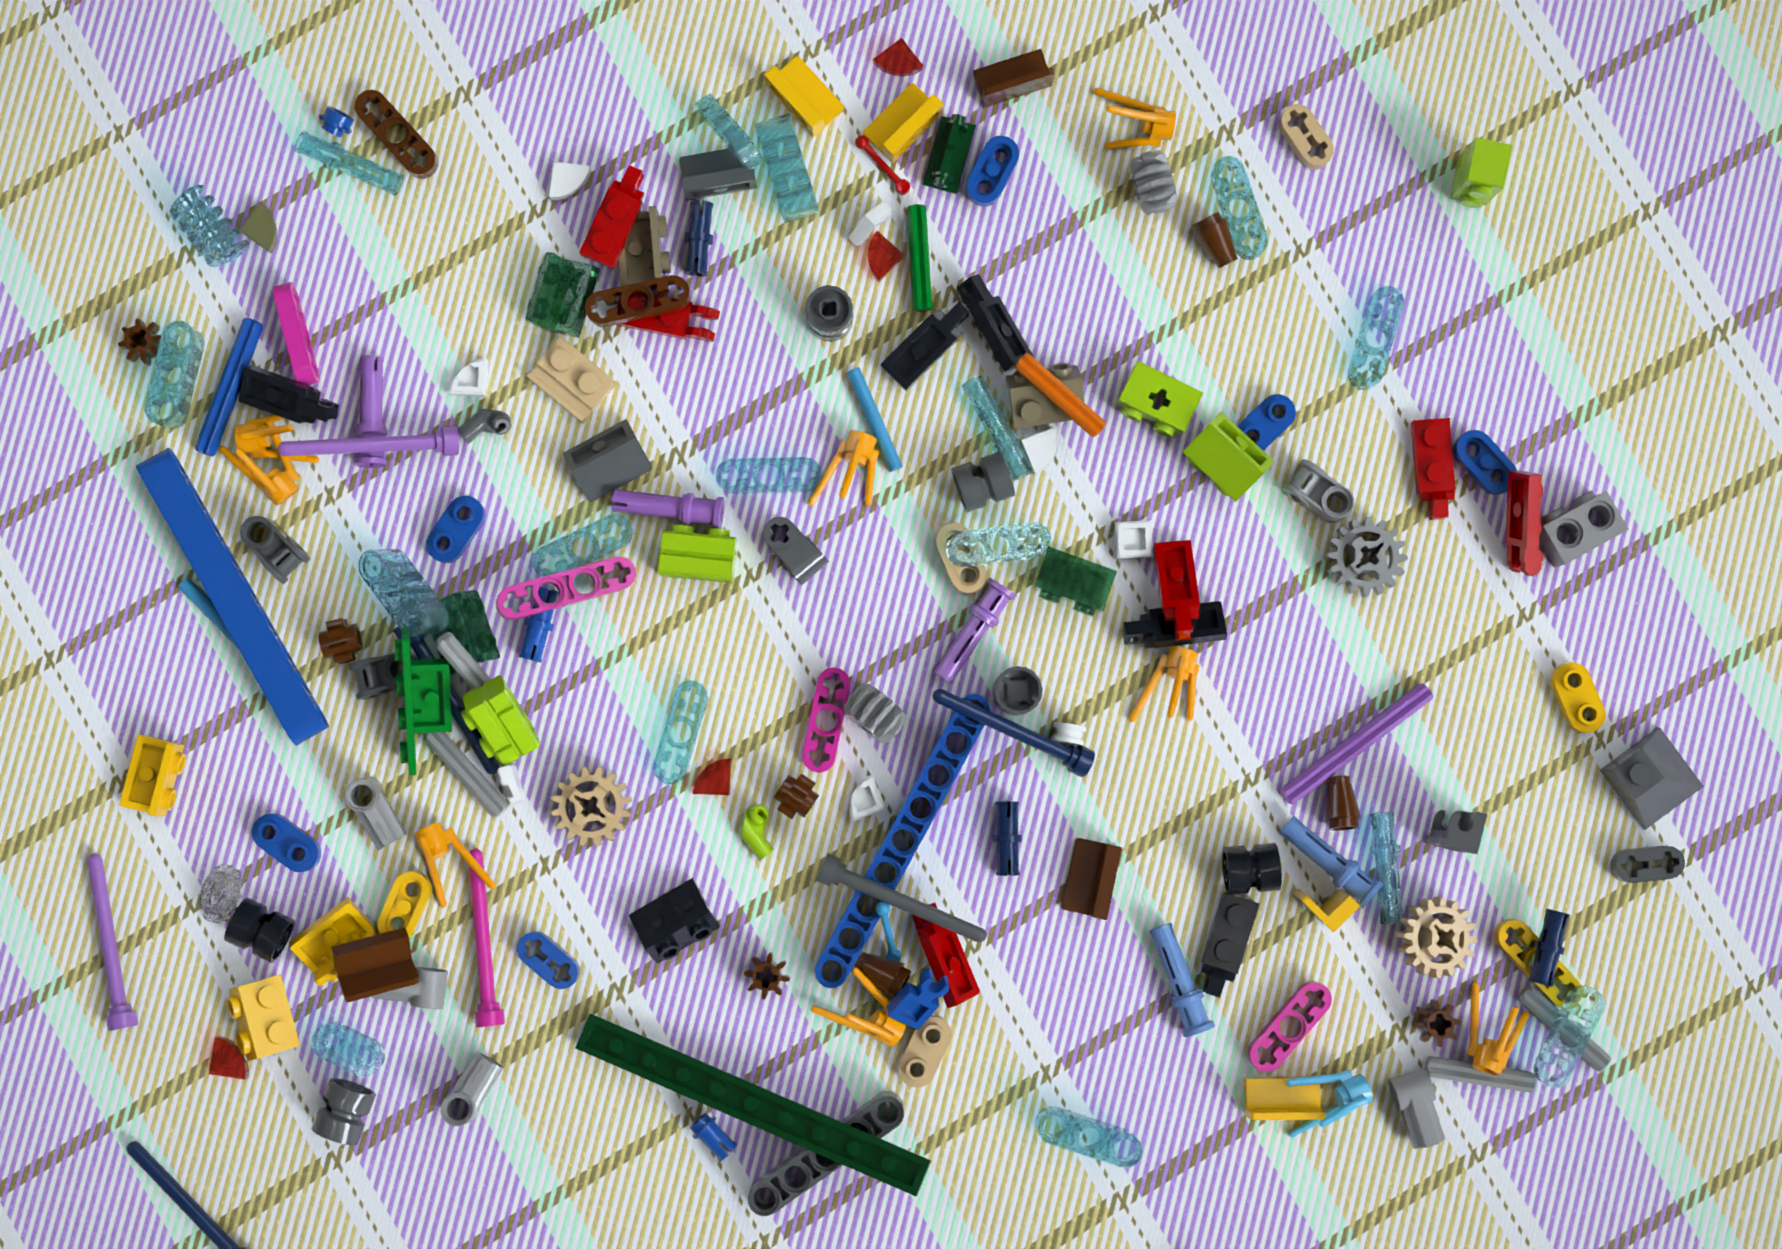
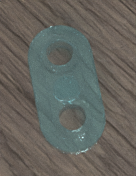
M329 1022L321 1025L312 1036V1048L318 1057L357 1076L365 1077L372 1075L384 1063L385 1052L377 1040L342 1023ZM330 1034L338 1036L339 1044L337 1047H333L328 1043ZM363 1050H369L372 1053L370 1063L362 1060L361 1052Z

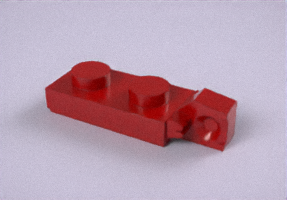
M629 165L622 181L614 180L611 187H608L580 249L579 254L613 270L615 269L643 207L642 200L645 194L639 191L645 176L642 173L643 170Z
M1450 418L1413 420L1411 422L1416 494H1419L1420 502L1428 501L1429 520L1448 518V500L1455 499L1454 491L1456 490Z
M1191 540L1154 543L1153 550L1162 614H1164L1165 621H1174L1176 641L1190 640L1191 632L1193 631L1191 619H1198L1200 608Z
M934 902V903H931V904H928V905H930V906H932V907L937 908L935 902ZM912 914L918 938H920V943L936 982L944 975L948 977L949 990L943 996L947 1008L957 1006L980 994V989L957 934Z

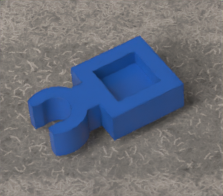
M930 968L925 969L920 975V983L917 986L908 982L886 1006L888 1017L918 1030L939 1008L938 998L944 996L949 990L948 977L944 975L938 982L932 983L934 981L933 971Z

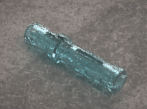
M302 131L296 141L295 152L302 153L323 163V167L330 171L337 169L363 182L383 189L394 196L401 190L404 182L403 174H398L371 160L343 149L341 143L336 141L329 143L306 131ZM320 150H325L331 154H334L340 158L345 159V161L341 162L333 157L321 153ZM355 165L361 166L367 170L379 174L380 176L375 177L371 174H368L362 170L355 168Z
M980 375L964 383L962 388L969 397L994 444L992 449L994 453L1001 452L1012 480H1019L1032 473L1034 469L1019 444L1021 440L1018 434H1014L1009 427L984 377Z
M1394 812L1370 813L1374 845L1370 849L1371 854L1375 855L1377 881L1380 880L1384 883L1378 891L1380 924L1401 923L1400 919L1403 918L1397 853L1401 851L1400 844H1396Z

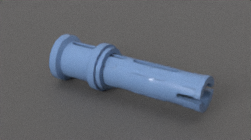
M1295 816L1290 819L1279 833L1333 877L1334 886L1337 888L1343 887L1359 901L1362 909L1384 885L1380 880L1376 882L1363 872L1356 860L1350 859L1348 861Z
M1171 922L1153 928L1149 932L1152 935L1174 994L1171 1004L1173 1008L1178 1009L1185 1028L1182 1031L1183 1036L1189 1037L1215 1027L1213 1020L1208 1019L1201 1000L1204 997L1203 992L1194 986Z

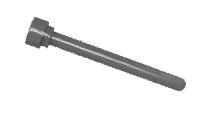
M829 853L827 854L816 881L830 886L831 883L837 886L839 883H842L975 942L981 943L986 940L987 933L983 928L846 869L847 865L840 863V858Z

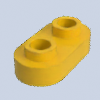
M1575 662L1561 664L1555 668L1550 679L1551 687L1568 726L1579 733H1591L1598 730L1605 721L1606 713L1588 670L1583 665ZM1570 674H1574L1578 679V684L1575 687H1571L1568 684V676ZM1585 708H1589L1592 711L1590 721L1584 720L1582 716Z
M410 871L396 878L378 919L380 934L396 930L393 921L396 917H401L405 921L404 927L409 939L414 935L432 893L431 882L425 874L418 871ZM412 882L419 886L420 890L417 896H411L408 892V886Z

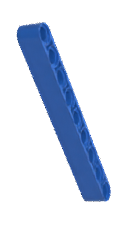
M167 448L136 465L144 484L288 737L297 746L329 728L324 714L174 452Z
M969 694L963 697L967 701H978L984 709L990 711V705L982 695ZM953 712L864 875L865 878L893 890L896 889L984 728V724L970 721L964 715ZM955 732L962 734L966 740L965 749L958 754L951 753L945 745L946 737ZM934 765H942L948 771V781L942 786H935L928 780V771ZM917 797H925L931 804V811L924 818H916L910 812V804ZM901 829L911 832L914 838L913 845L903 851L895 848L892 843L894 833ZM882 862L891 863L896 869L895 878L888 883L880 882L875 877V868ZM856 890L817 962L815 977L824 987L837 988L846 981L881 917L876 912L871 915H864L859 912L857 901L861 896L867 894ZM849 927L856 929L860 934L858 945L850 948L842 945L839 940L840 932ZM829 960L837 961L842 967L843 973L836 980H829L822 974L821 967Z

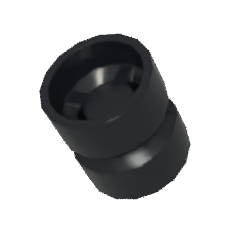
M1276 843L1255 844L1251 851H1248L1244 845L1223 847L1222 871L1227 895L1245 894L1249 892L1251 887H1255L1258 892L1281 890V862Z
M245 898L232 915L225 931L224 940L243 950L252 947L253 955L274 963L290 939L295 920L277 911L268 914L265 905L250 898Z

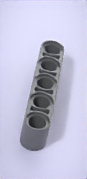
M885 1091L876 1095L843 1118L841 1122L848 1125L861 1123L867 1128L869 1134L882 1138L902 1123L904 1103L896 1093ZM885 1101L893 1102L899 1110L897 1115L892 1119L881 1118L877 1112V1108L881 1103ZM802 1147L752 1184L748 1195L749 1207L757 1215H772L837 1170L842 1164L835 1161H821L816 1153ZM792 1166L803 1168L806 1172V1179L801 1183L790 1182L786 1176L787 1169ZM760 1188H769L774 1192L776 1200L769 1205L761 1204L756 1199L755 1192Z

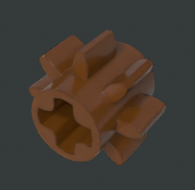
M137 318L135 326L129 329L122 327L125 333L124 341L119 342L118 346L130 350L126 359L134 363L140 357L142 363L151 366L152 358L165 356L161 350L162 344L168 342V338L156 334L160 329L158 324L151 322L146 328L145 323ZM142 337L148 341L145 347H142L139 343Z
M343 618L325 622L327 630L319 632L318 635L320 648L325 659L334 657L335 664L355 661L354 652L363 650V641L357 624L348 625L347 619Z
M800 774L797 780L788 775L774 796L776 800L781 802L777 810L790 819H793L796 813L805 818L819 797V794L812 790L816 783L803 774Z
M769 952L766 961L763 962L754 956L752 961L756 966L755 970H746L744 972V975L753 979V983L749 986L748 991H753L756 988L762 990L761 996L764 1000L768 995V991L774 990L780 996L782 989L778 985L779 982H787L791 978L788 975H783L781 971L787 963L786 960L781 961L779 964L772 961V952ZM766 966L771 967L772 974L777 975V979H772L769 985H764L763 978L757 976V972H763Z
M1435 999L1430 1000V1008L1423 1009L1417 1006L1416 1010L1420 1013L1418 1021L1412 1022V1026L1421 1028L1423 1031L1419 1040L1427 1042L1432 1036L1435 1045L1438 1047L1443 1046L1444 1038L1449 1037L1456 1040L1457 1037L1453 1031L1455 1025L1461 1024V1020L1452 1018L1450 1015L1454 1007L1446 1004L1440 1010L1439 1003ZM1436 1016L1443 1019V1024L1437 1025V1030L1430 1027V1022L1436 1021Z

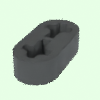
M1673 846L1624 849L1613 855L1610 863V869L1615 878L1628 883L1673 879L1678 877L1685 868L1683 854ZM1664 852L1667 857L1674 860L1673 865L1668 866V872H1666L1664 867L1652 866L1653 860L1664 858ZM1627 856H1629L1630 861L1643 862V868L1633 869L1631 876L1628 871H1622L1621 864L1627 863Z

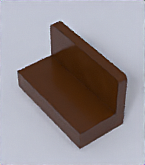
M1038 49L973 70V78L985 108L1052 86L1054 72L1052 67H1047L1042 49Z
M1082 838L1075 839L1061 904L1063 910L1107 920L1122 847Z
M405 927L331 947L336 977L346 1002L356 1001L419 983V975L412 960L409 936Z

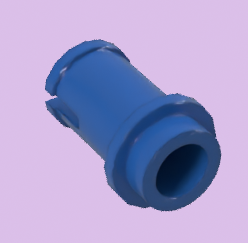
M704 1113L691 1125L690 1129L694 1132L692 1137L694 1139L699 1138L714 1153L717 1159L722 1161L728 1154L718 1143L721 1142L730 1152L735 1149L737 1143L733 1142L715 1123L716 1117L714 1115L710 1117L707 1113Z

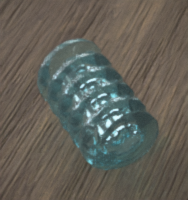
M196 185L190 187L175 200L170 209V217L178 222V227L181 231L187 233V239L192 244H196L197 252L205 255V262L209 266L217 267L227 264L242 255L249 248V242L247 240L235 242L241 235L240 230L232 229L228 232L226 231L231 226L232 220L229 217L218 220L224 210L220 206L209 209L214 203L215 198L212 195H206L201 198L202 194L206 191V187L204 185Z

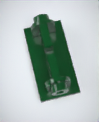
M952 114L951 118L941 116L922 185L953 194L958 193L976 125L965 122L966 117L959 114Z

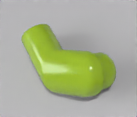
M756 804L750 806L745 811L740 835L760 861L774 849L763 836L766 821L769 817L768 810L765 806Z

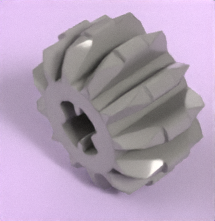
M1160 150L1148 151L1132 158L1130 171L1142 211L1147 215L1152 213L1159 214L1175 207L1177 203L1176 187L1165 154Z
M862 683L850 694L848 701L843 707L845 714L858 727L881 743H888L893 737H896L907 720L905 713L893 700L889 699L874 686Z

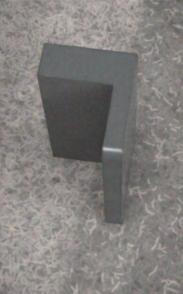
M748 145L683 156L679 159L683 191L687 201L757 188L751 150Z
M627 419L563 453L572 475L589 502H593L615 488H619L652 470V465Z

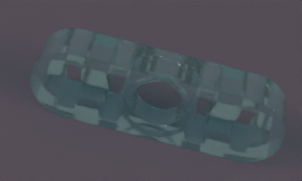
M711 93L695 103L697 110L709 127L748 171L764 161L753 141Z
M1233 156L1222 157L1215 163L1211 171V182L1223 218L1227 219L1235 253L1242 259L1253 260L1258 258L1266 249L1268 236L1243 163ZM1224 166H1227L1229 171L1235 170L1237 173L1232 179L1234 189L1236 190L1242 186L1243 190H1236L1225 196L1224 192H1228L1231 187L1227 178H1220L1219 176ZM1234 199L1244 200L1249 206L1248 215L1245 217L1234 216L1229 209L1230 202ZM1251 220L1254 221V224H1250L1248 227L1250 237L1259 239L1255 250L1252 251L1250 246L1242 245L1246 238L1243 225ZM1235 226H1243V227H1241L1239 230H1236V227H1235Z
M1381 287L1369 299L1348 368V379L1357 389H1371L1383 377L1404 308V297L1395 287ZM1386 295L1391 297L1390 303L1395 305V308H1390L1386 312L1384 321H1372L1371 317L1377 319L1381 315L1383 308L1382 304L1377 303V300H1382ZM1373 328L1381 330L1386 338L1384 346L1380 348L1370 346L1366 340L1368 330ZM1361 350L1371 356H1381L1380 360L1376 357L1372 359L1369 371L1375 374L1366 381L1361 379L1362 373L1357 371V368H1362L1368 358V355H1361Z
M808 457L727 459L716 470V480L719 486L725 492L733 494L810 492L819 485L822 478L819 464ZM754 465L752 477L755 486H748V478L737 479L734 486H730L729 481L722 478L723 474L729 473L730 467H736L738 473L745 474L749 473L747 466ZM767 465L776 467L780 473L779 480L770 486L762 484L758 477L760 470ZM783 465H791L790 473L801 472L802 466L808 465L811 472H816V476L809 478V484H802L799 477H789L791 485H784L786 474Z
M608 515L539 548L533 555V568L538 575L544 577L587 565L628 545L633 537V527L622 515ZM613 522L618 526L625 525L626 529L621 532V540L617 541L613 536L602 540L607 547L600 549V542L592 531L598 529L599 534L602 536L611 531L610 524ZM579 537H588L593 542V550L586 557H578L573 551V544ZM565 544L566 552L574 562L568 565L567 560L564 558L555 563V571L551 572L548 568L542 569L540 564L545 562L544 555L549 553L552 557H557L564 554L559 547Z
M1036 522L967 530L958 533L949 540L946 552L949 560L960 567L1031 559L1040 556L1049 549L1051 534L1044 525ZM1031 533L1033 538H1039L1040 540L1035 549L1033 543H1025L1018 546L1017 541L1025 539ZM994 535L1002 536L1006 540L1008 548L1005 554H998L992 549L991 538ZM963 540L965 546H976L981 542V549L972 551L967 554V557L965 552L958 551V546L963 543Z
M685 681L675 691L653 766L655 776L665 784L679 783L688 772L709 700L706 688L699 682ZM691 687H696V694L702 697L700 703H693L690 713L698 714L695 722L685 716H675L677 708L685 711L687 701L682 698L683 691L690 692ZM677 722H686L691 727V737L685 743H677L671 737V728ZM667 743L677 749H687L685 757L678 753L676 765L681 767V771L679 774L673 773L671 778L665 777L666 771L661 769L662 762H669L672 751H665Z
M1579 985L1568 993L1534 1063L1536 1078L1546 1086L1560 1088L1569 1082L1604 1011V998L1598 990L1586 985ZM1590 993L1589 1000L1594 1003L1591 1010L1585 1008L1579 1017L1586 1021L1585 1026L1577 1021L1568 1019L1570 1013L1578 1017L1582 1006L1577 1003V1000L1580 996L1586 998ZM1567 1026H1574L1579 1034L1578 1041L1571 1047L1563 1046L1559 1039L1561 1030ZM1553 1047L1566 1054H1570L1568 1060L1560 1056L1557 1062V1067L1561 1070L1560 1075H1552L1550 1079H1547L1549 1073L1544 1070L1547 1063L1553 1065L1559 1056L1551 1052Z

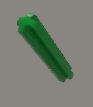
M914 204L907 207L912 305L914 311L925 312L932 309L927 213L925 205Z

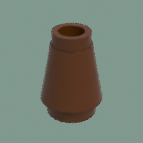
M1219 211L1193 224L1196 231L1194 236L1214 263H1216L1218 269L1238 259L1227 219H1222Z
M1350 776L1329 777L1324 819L1325 822H1328L1329 830L1344 831L1359 828L1358 820L1361 819V814L1350 782Z
M864 951L860 954L855 964V967L888 997L891 994L896 996L907 984L911 975V970L904 967L905 963L868 954Z

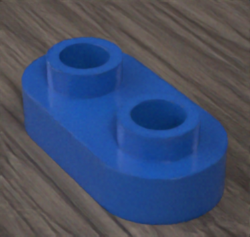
M996 136L991 138L984 146L968 177L966 185L967 195L974 204L990 206L1000 198L1019 159V148L1014 140L1007 136ZM998 152H1003L1006 154L1007 160L997 162L994 159V155ZM985 183L990 186L991 191L987 194H982L978 191L977 187Z
M1281 394L1271 395L1261 402L1237 427L1245 434L1248 431H1254L1258 436L1255 444L1264 451L1293 423L1296 416L1295 405L1287 396ZM1272 407H1281L1284 411L1283 417H1274Z
M1470 430L1459 436L1453 447L1454 456L1458 463L1485 492L1492 495L1506 493L1509 471H1517L1511 460L1482 431ZM1467 444H1472L1476 447L1477 453L1475 456L1468 455L1466 452ZM1492 471L1500 473V483H1494L1491 480L1490 475Z
M460 496L449 504L426 540L427 551L433 559L441 563H452L458 560L465 552L486 518L485 509L477 499L471 496ZM465 507L470 508L471 516L467 520H461L459 517L460 510ZM444 537L449 538V548L440 550L438 546L440 539Z
M265 814L255 821L252 828V837L256 845L291 871H310L320 862L322 852L319 843L286 817L280 814ZM269 825L273 826L276 830V834L272 839L267 838L265 835V829ZM298 847L303 848L305 851V857L301 861L297 860L294 856V851Z

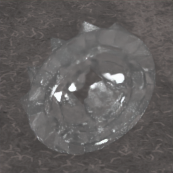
M221 864L214 868L205 879L200 892V910L205 920L217 924L220 921H228L231 911L237 909L238 899L242 897L240 889L244 885V881L240 879L241 870L229 864Z

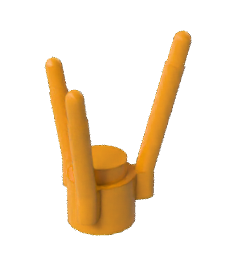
M1100 88L1094 89L1095 95L1138 109L1133 110L1108 105L1106 108L1109 113L1143 120L1142 133L1149 134L1148 137L1107 142L1105 144L1106 149L1145 145L1160 147L1162 139L1172 140L1176 122L1175 111L1165 110V107L1152 106Z
M274 414L263 418L249 419L248 424H240L235 427L236 446L245 453H251L253 459H280L277 451L266 450L265 447L271 446L272 435L291 432L294 427L289 424L268 428L266 424L268 420L276 422L285 419ZM312 455L288 456L290 461L317 463L319 461L317 456Z
M272 420L266 422L268 428L275 427ZM279 434L271 436L277 452L278 445L282 442ZM225 446L220 447V452L259 487L275 506L283 503L299 490L295 481L300 476L293 468L288 456L279 454L285 468L284 472L276 468L266 475L242 449L237 448L235 455Z
M850 430L847 440L841 439L838 451L807 502L808 505L813 506L845 455L844 460L849 462L842 482L839 497L842 499L846 497L856 467H864L867 461L865 505L870 506L872 504L875 465L879 455V451L874 449L877 439L867 433Z
M1170 646L1168 655L1161 654L1158 666L1129 716V721L1134 722L1165 669H1167L1166 676L1175 679L1167 716L1169 718L1174 716L1182 683L1188 680L1186 719L1191 721L1194 716L1196 678L1200 665L1196 664L1199 654L1179 646Z
M439 822L426 826L414 834L422 855L425 857L440 907H446L447 902L434 860L450 852L449 844H452L490 889L496 887V884L458 840L453 828L444 830Z
M857 967L852 968V973L885 1008V1011L876 1010L869 1021L853 1014H847L844 1017L815 1005L811 1007L813 1013L867 1034L889 1047H893L898 1043L906 1029V1024L888 1017L886 1006L890 1001Z
M1473 982L1471 986L1470 1044L1466 1055L1474 1058L1473 1068L1490 1075L1501 1076L1502 1070H1505L1508 1057L1530 1014L1527 1011L1522 1013L1510 1035L1519 1010L1517 1006H1512L1498 1041L1484 1038L1482 1044H1478L1479 984L1477 982Z

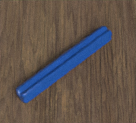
M244 318L241 322L195 445V450L207 456L216 455L241 388L244 366H249L263 330V325L256 320Z

